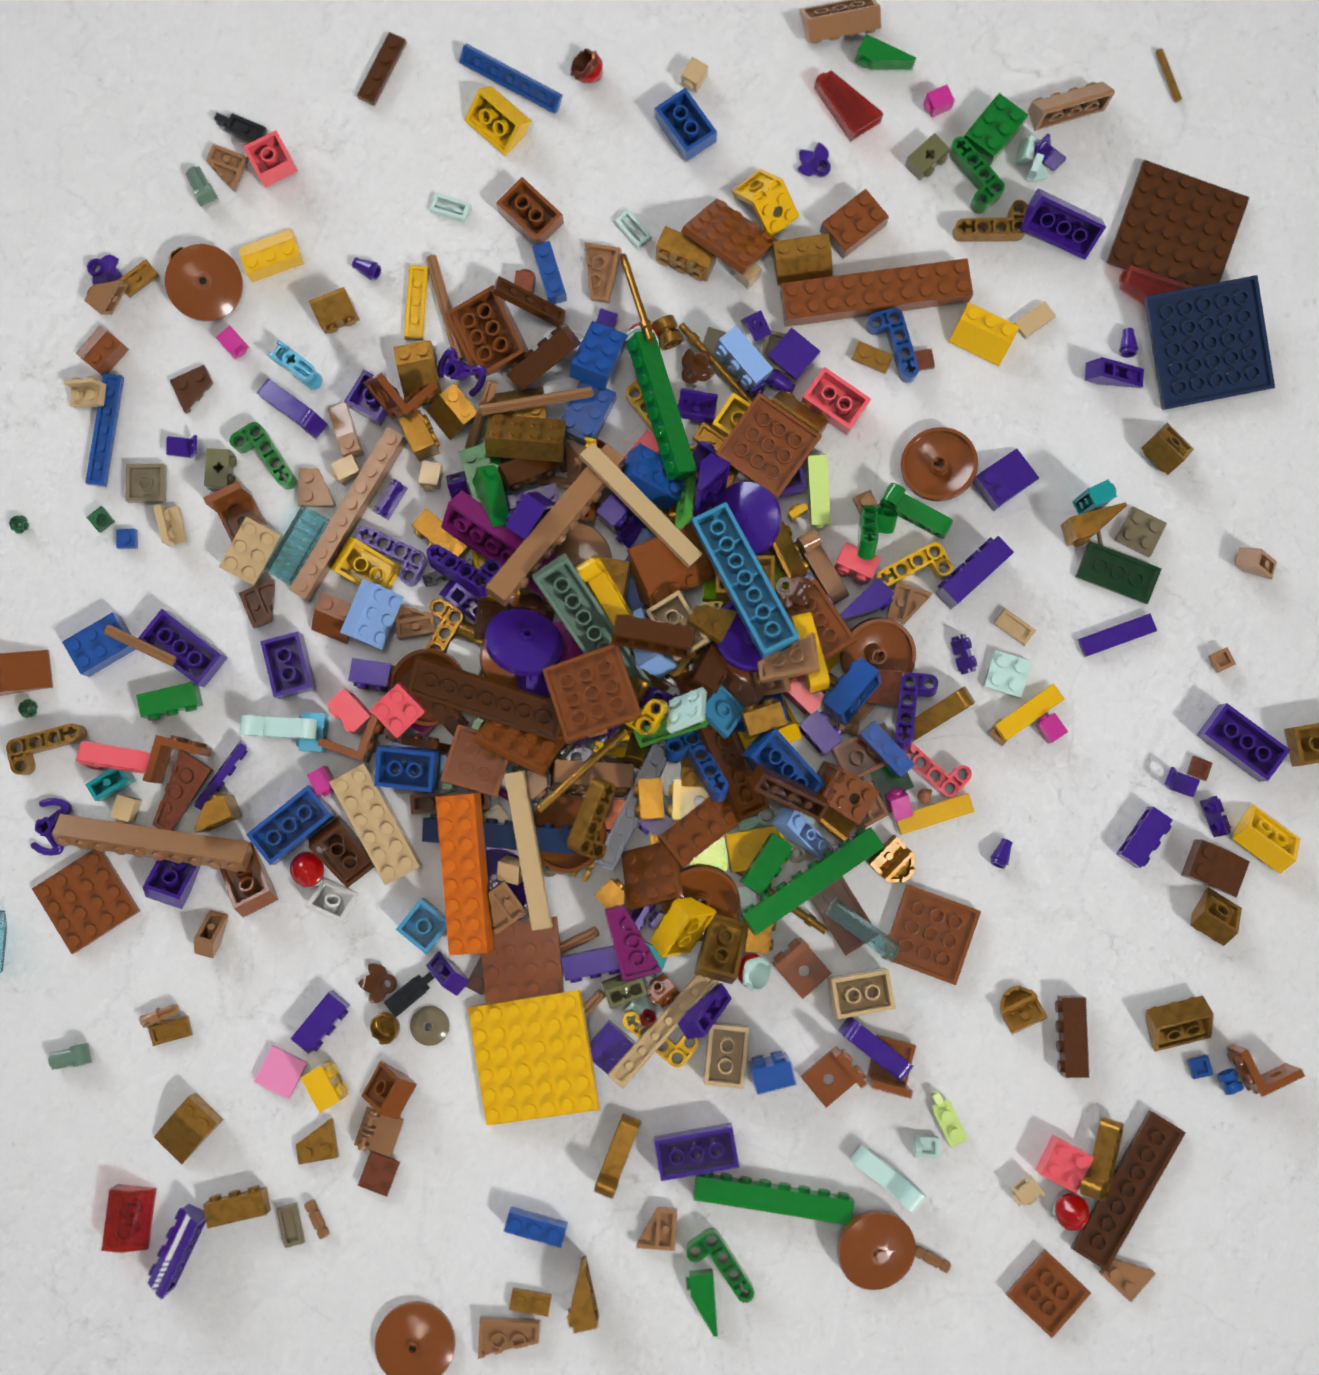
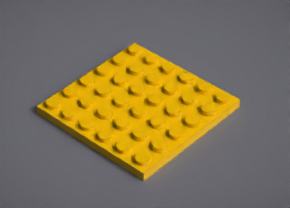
M581 989L468 1007L486 1126L599 1111L601 1109Z

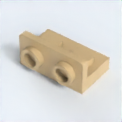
M88 376L87 379L74 377L72 380H64V385L71 387L69 406L73 408L104 406L106 384L100 382L98 378Z
M161 504L153 506L161 542L169 547L186 543L187 537L180 508L178 506L166 508Z

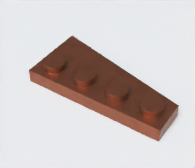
M179 750L177 754L176 764L173 765L172 775L165 787L164 797L160 801L152 825L159 829L174 831L213 772L212 768L182 750Z

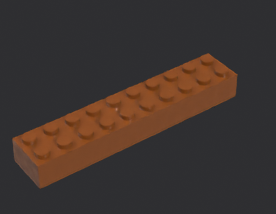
M968 258L781 283L780 287L785 327L870 316L875 312L891 308L908 311L967 303L973 296Z

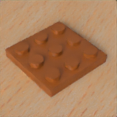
M458 724L440 781L498 798L509 759L474 743V736L479 730Z
M662 842L623 851L621 857L628 909L633 910L684 898L680 866Z
M1044 1249L1005 1294L1042 1330L1053 1338L1089 1297L1091 1292Z

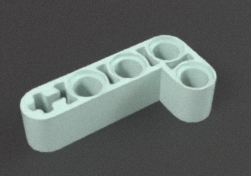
M241 715V735L316 739L317 719Z
M863 1144L859 1146L851 1157L850 1161L899 1199L914 1214L926 1199V1195L922 1190Z

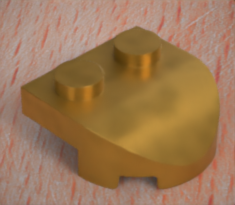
M893 835L884 844V848L876 852L867 863L888 882L903 883L913 875L916 857L896 835Z
M1014 986L1006 990L1001 998L1000 1013L1012 1035L1048 1017L1038 1000L1037 994L1031 989Z

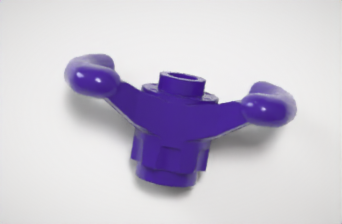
M448 348L443 353L438 365V375L441 378L446 375V377H450L452 380L463 381L468 376L478 375L479 379L476 385L469 391L471 397L480 392L484 386L487 375L485 367L481 365L469 366L458 359L457 351L454 348Z
M47 798L39 802L40 807L57 805L60 806V809L50 817L38 819L35 824V831L40 836H45L53 848L42 847L36 842L31 843V848L40 854L54 856L61 854L64 846L56 842L52 832L60 814H70L72 807L65 800Z

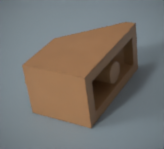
M112 281L92 285L88 289L84 301L101 315H112L129 283L127 281Z
M1239 547V551L1235 556L1236 567L1243 572L1267 579L1273 578L1277 563L1275 559L1263 549Z
M550 767L544 776L531 770L526 774L529 797L532 800L536 798L540 800L547 794L545 790L549 787Z
M209 910L194 937V954L214 958L222 942L228 914Z

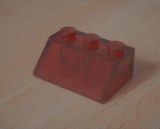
M117 1184L109 1189L101 1251L124 1253L149 1249L157 1188Z

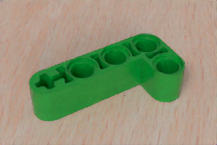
M955 138L950 147L949 156L978 189L970 203V208L974 213H982L1000 199L1005 189V184L966 138ZM967 161H972L974 165L969 164ZM979 175H984L986 179L981 178ZM991 189H996L998 193L993 192ZM977 200H982L984 204H979Z
M251 422L230 436V445L239 453H246L255 448L280 486L286 490L293 489L296 486L297 479L267 431L259 423ZM260 429V433L257 436H253V432ZM244 439V443L241 446H237L238 441ZM265 445H270L269 450L263 452V447ZM276 460H280V464L277 467H273V463ZM282 473L287 476V482H285L284 477L281 475Z
M891 482L879 505L882 508L895 510L900 518L938 538L944 539L953 520L904 494L905 488Z
M869 505L862 508L858 528V557L865 560H872L874 558L878 534H891L895 530L898 513L895 510Z
M708 1228L687 1243L686 1255L690 1261L699 1262L710 1255L739 1301L748 1303L753 1299L754 1289L752 1282L717 1229ZM713 1235L717 1240L714 1243H709L706 1241L707 1237ZM692 1247H698L700 1249V1252L698 1254H692L690 1252V1249ZM722 1252L728 1255L725 1260H720L717 1256ZM731 1270L739 1272L736 1277L728 1275ZM741 1282H742V1286L744 1287V1289H745V1290H748V1293H745L744 1291H741V1286H740V1283H741Z

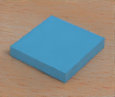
M721 685L717 693L713 692L706 699L705 717L707 722L722 737L727 738L742 718L740 711L745 709Z

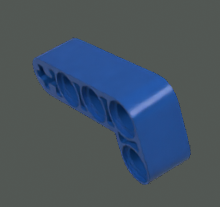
M891 308L871 314L866 324L867 332L871 335L887 333L900 379L905 383L912 382L918 374L919 367L902 311L898 308ZM894 316L898 321L892 322L889 317ZM877 321L880 324V326L875 327L871 324V322ZM900 334L903 339L898 340L894 335ZM899 352H906L908 357H902Z
M694 730L668 739L665 747L666 758L669 761L676 762L688 757L710 798L715 802L725 800L728 782L714 757L705 749L706 747L703 745L698 731ZM671 748H676V749H678V750H677V751H672V750H670V749H671ZM702 756L704 759H698L697 757ZM706 772H712L713 775H708Z

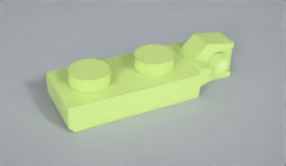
M938 1090L931 1093L935 1102L932 1105V1111L950 1148L968 1140L951 1102L947 1098L943 1100Z

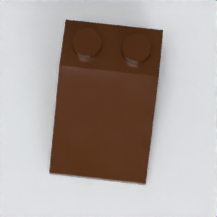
M340 816L336 817L308 839L309 849L346 888L375 867L360 839Z
M1194 839L1181 876L1237 898L1250 861L1205 840Z

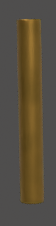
M1160 48L1156 51L1157 58L1174 101L1179 102L1182 100L1181 94L1163 48Z

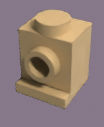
M1027 1175L1010 1188L1014 1193L1012 1198L1018 1206L1022 1204L1024 1206L1027 1204L1031 1205L1037 1200V1196H1046L1031 1175Z

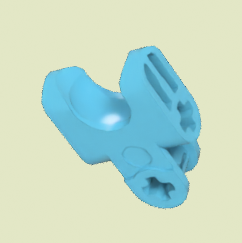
M278 340L276 342L278 346L272 353L268 352L267 356L290 372L309 389L316 390L321 387L323 379L316 372L314 366Z

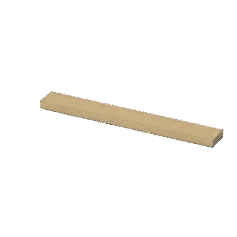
M594 443L579 454L578 457L687 568L702 555L699 549L675 527Z
M525 770L504 774L532 931L551 928L553 925Z
M695 975L607 1075L623 1089L677 1028L678 1022L684 1014L707 994L717 980Z

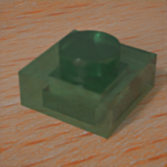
M100 506L86 517L99 533H102L115 522L103 506Z

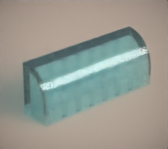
M302 505L265 566L264 571L291 586L330 520Z
M834 898L824 914L881 956L893 962L901 945L837 898Z

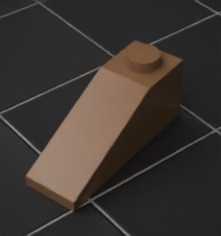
M345 402L328 408L342 456L346 457L352 454L356 458L365 455L350 411Z

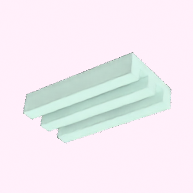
M435 193L430 212L466 223L471 203ZM437 200H441V201H444V202H447V203H451V204H454V205H457V206H460V207H464L465 209L462 210V209L453 207V206H451V205H446V204L437 202Z
M629 209L614 220V224L637 250L642 245H645L648 240L652 239V235ZM626 216H628L630 220L638 227V229L645 235L644 238L629 223V221L625 218ZM621 220H622V222L630 229V231L637 237V239L639 240V242H638V241L632 236V234L624 227V225L620 222Z

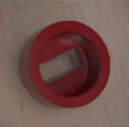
M645 1009L639 1016V1021L645 1027L651 1026L657 1019L656 1014L650 1009Z

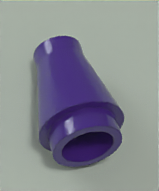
M357 257L352 262V267L370 280L378 279L381 274V266L377 262Z
M1125 328L1123 329L1119 352L1122 357L1131 358L1136 356L1139 349L1134 329Z
M773 370L766 382L771 388L792 393L796 386L782 372Z
M1002 838L1000 844L990 857V863L998 868L1005 869L1006 865H1009L1013 842Z

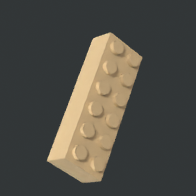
M366 762L329 783L384 885H387L420 867L422 863L381 787L374 786L375 776Z

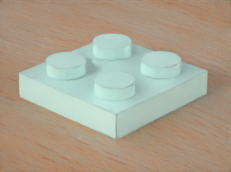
M994 650L983 687L1021 698L1032 661Z
M703 687L669 700L666 729L670 733L705 720L707 691Z

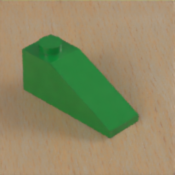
M866 34L857 51L855 63L862 68L870 70H912L916 57Z
M495 465L477 467L472 483L492 527L504 526L508 523L506 518L509 515L502 479Z
M713 1269L689 1270V1277H685L686 1290H690L691 1298L713 1337H717Z

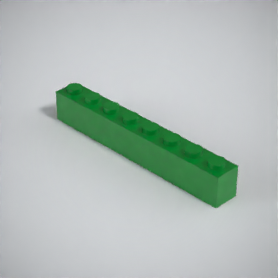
M636 332L626 343L668 480H686L697 472V468L655 333H653L655 341L648 343L644 332Z
M865 827L860 828L855 832L856 836L851 840L847 838L845 841H841L838 849L834 851L832 848L823 854L825 858L819 862L817 859L807 865L809 869L803 873L801 870L791 876L793 880L787 884L785 881L775 887L777 891L771 895L769 892L759 898L761 902L755 906L752 903L744 908L743 911L745 913L741 917L753 935H758L884 848L872 827L867 829Z
M711 1172L696 1175L693 1191V1200L843 1225H848L852 1221L854 1208L853 1198L849 1193L845 1192L832 1194L827 1189L814 1191L810 1190V1187L802 1185L799 1188L791 1187V1184L780 1182L779 1185L771 1184V1181L766 1179H760L758 1182L752 1181V1178L747 1176H740L739 1179L733 1178L728 1173L715 1175Z

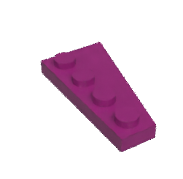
M619 905L605 909L623 981L660 973L661 968L626 906Z

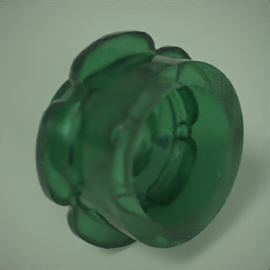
M14 516L10 519V528L17 534L23 533L29 527L28 519L25 516Z
M26 699L18 706V711L24 718L34 717L37 714L38 705L35 701L32 702V700Z

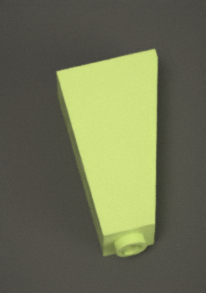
M816 453L810 454L804 462L809 522L811 525H815V528H824L826 524H831L827 454Z

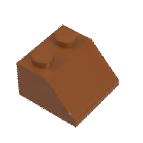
M99 326L76 354L103 376V373L108 374L129 349L110 332Z
M322 592L314 609L311 630L347 644L350 637L340 633L352 604Z
M380 1061L361 1096L380 1115L398 1119L417 1084L408 1075Z

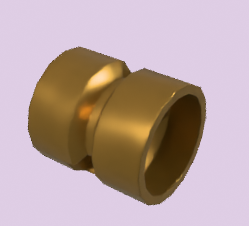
M673 315L663 316L652 323L657 330L661 350L675 348L683 342L684 339L680 330L676 329L677 323Z

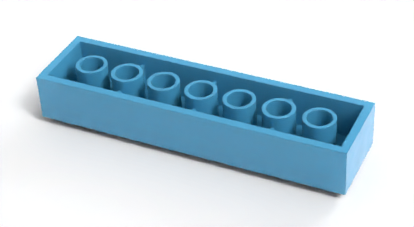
M727 502L692 518V528L762 659L777 651H783L796 641L799 642V635Z

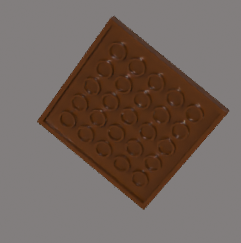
M1144 160L1106 263L1179 290L1218 283L1222 278L1250 197Z

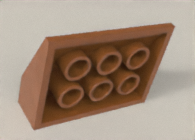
M493 285L445 313L469 365L484 366L487 370L486 376L510 368L517 360L522 362L525 359L523 355L529 351L505 300L492 294Z
M692 523L686 524L680 531L699 549L702 555L689 568L657 536L627 549L640 602L652 607L678 590L684 593L716 578L714 568L692 528Z

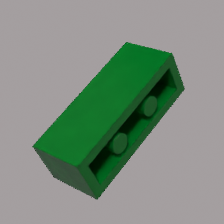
M194 682L136 695L140 717L146 718L148 721L158 720L161 715L165 714L168 717L179 714L178 711L182 710L186 712L198 710L197 707L203 706L200 688Z
M770 833L739 882L758 895L766 894L772 886L770 882L773 877H777L782 870L780 866L784 860L787 861L792 855L793 851L791 849L793 845L775 833Z

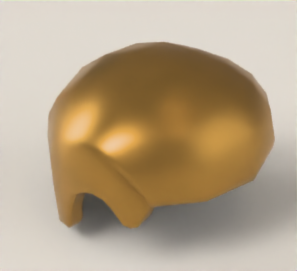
M388 1012L376 1015L370 1025L372 1037L376 1038L381 1045L390 1044L397 1038L400 1031L398 1019Z

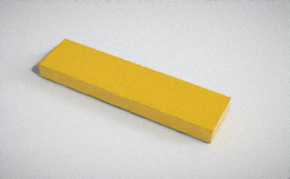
M409 265L405 340L424 341L428 266Z
M1052 684L993 727L1003 741L1006 742L1065 700L1055 684Z
M969 793L913 810L914 816L896 821L900 835L975 811Z

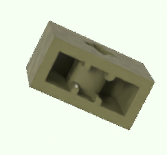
M934 133L907 157L905 166L919 181L924 177L928 178L938 164L941 166L946 162L950 148Z
M207 448L204 486L209 490H220L235 482L233 471L237 465V457L231 450Z
M622 975L601 982L610 1008L647 996L642 977L623 981Z

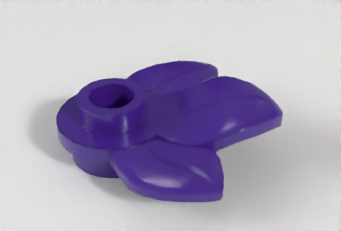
M819 142L814 152L800 150L799 159L802 165L799 166L798 171L804 176L816 175L824 177L828 175L831 165L828 161L829 152L827 148ZM822 166L824 170H819L818 167Z
M105 255L101 259L95 258L88 262L87 270L92 276L93 285L117 281L122 277V273L116 268L119 262L117 257ZM100 266V269L95 271L96 267Z

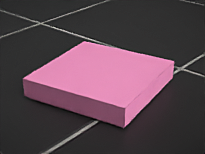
M273 1045L254 1082L290 1099L308 1062Z

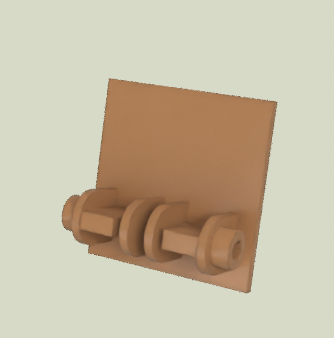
M367 1107L354 1145L358 1146L360 1151L367 1149L391 1158L404 1119H394L380 1115L375 1109Z

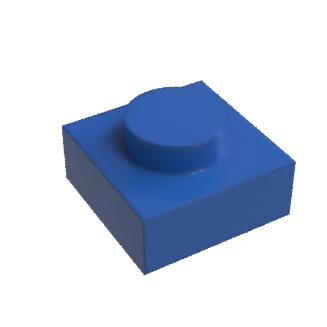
M135 528L116 529V548L138 549V530Z

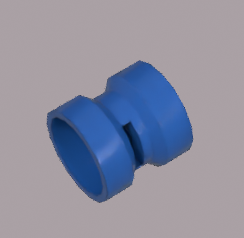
M1235 1068L1226 1069L1217 1074L1219 1082L1223 1084L1225 1095H1232L1244 1089L1242 1082L1237 1078L1238 1073Z

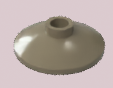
M426 1006L419 1009L411 1019L410 1030L412 1036L417 1042L426 1046H433L442 1042L449 1031L447 1015L443 1010L435 1006ZM427 1023H430L432 1025L431 1030H427L425 1028V1025Z

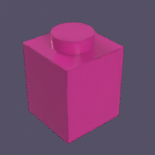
M946 84L926 94L923 102L926 112H929L932 118L951 110L955 99Z
M230 325L216 336V339L235 360L238 357H242L249 348Z
M1045 713L1038 718L1039 722L1035 724L1048 744L1053 743L1068 732L1056 713Z
M322 766L307 774L317 795L327 797L334 793L329 783L334 780V777L328 766Z
M896 788L885 794L890 816L895 822L914 816L909 795L903 788Z

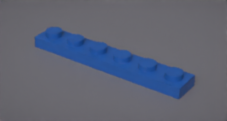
M469 44L463 45L459 63L554 114L558 112L563 94Z
M103 373L102 383L106 384L104 406L97 407L85 483L87 485L107 487L124 377L122 375Z

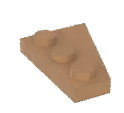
M585 242L591 301L610 303L622 250L620 247Z
M814 632L807 635V638L792 643L790 647L783 651H777L759 661L758 669L761 683L820 672Z
M480 1317L478 1359L495 1353V1355L500 1354L504 1350L511 1348L519 1349L538 1344L540 1320Z

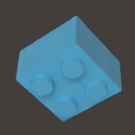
M421 898L396 930L422 952L428 954L447 931L446 915L427 899Z

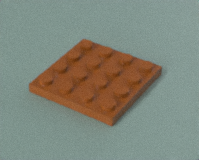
M718 198L686 223L681 230V233L742 275L772 249L773 242L777 241L771 233L764 231L755 222L748 220L739 211L732 209L726 202Z
M759 392L715 455L731 462L730 466L752 482L764 486L778 499L820 441L822 435Z
M816 578L811 580L812 585L805 590L809 598V605L798 606L793 604L792 608L786 611L791 620V616L811 612L826 662L857 643V640ZM803 675L789 678L790 684Z
M611 644L542 669L567 744L643 717L618 645Z
M488 719L473 739L474 743L541 776H544L566 743L562 729L556 742Z
M96 849L91 850L32 888L71 954L77 953L140 912L139 907L105 852H100Z
M906 884L881 958L956 985L981 911Z
M558 916L551 917L553 927L532 931L530 919L517 920L497 935L494 933V926L492 924L494 950L482 954L486 1003L513 1001L564 992Z

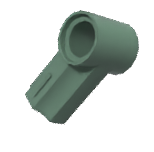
M199 166L189 168L185 174L194 190L193 194L199 205L202 207L218 199Z
M770 807L744 819L738 824L740 831L772 824L775 813ZM769 811L772 816L769 820H763L761 813Z
M89 1043L49 1053V1066L53 1070L91 1063Z

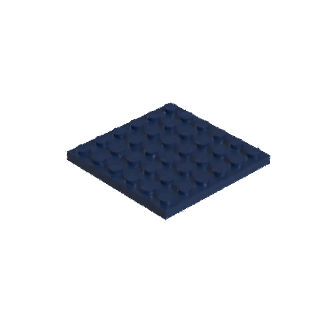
M1258 275L1144 297L1162 410L1275 388Z

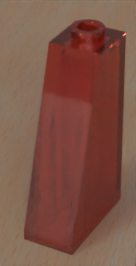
M832 70L826 74L821 73L816 78L814 90L850 142L881 123L883 118L882 111Z
M1132 265L1126 271L1123 270L1119 278L1121 282L1119 289L1144 306V297L1195 287Z

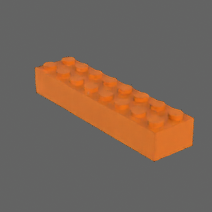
M481 793L436 797L449 956L488 953L494 950L488 894L489 885Z

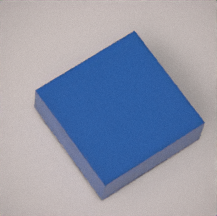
M1205 1054L1187 1059L1192 1079L1213 1075L1208 1055Z

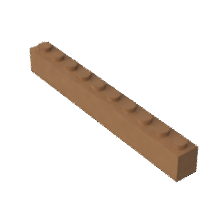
M389 427L386 428L291 584L290 591L311 602L330 571L333 562L347 539L353 533L408 441L402 434Z
M606 443L601 451L623 471L625 456ZM588 466L486 585V594L504 607L508 603H513L518 596L517 592L520 588L524 589L528 585L530 576L541 569V563L545 558L548 560L552 556L555 546L563 543L566 538L565 534L577 526V520L580 516L584 517L588 513L591 503H596L602 495L601 491L604 488H608Z
M60 814L52 832L54 839L61 846L71 845L77 846L80 849L91 848L100 852L111 851L119 855L130 854L138 858L150 857L158 861L170 860L178 864L183 862L190 863L193 866L203 865L213 869L223 868L232 872H246L253 853L250 843L245 841Z

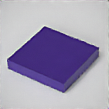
M791 328L767 355V358L796 381L821 351Z

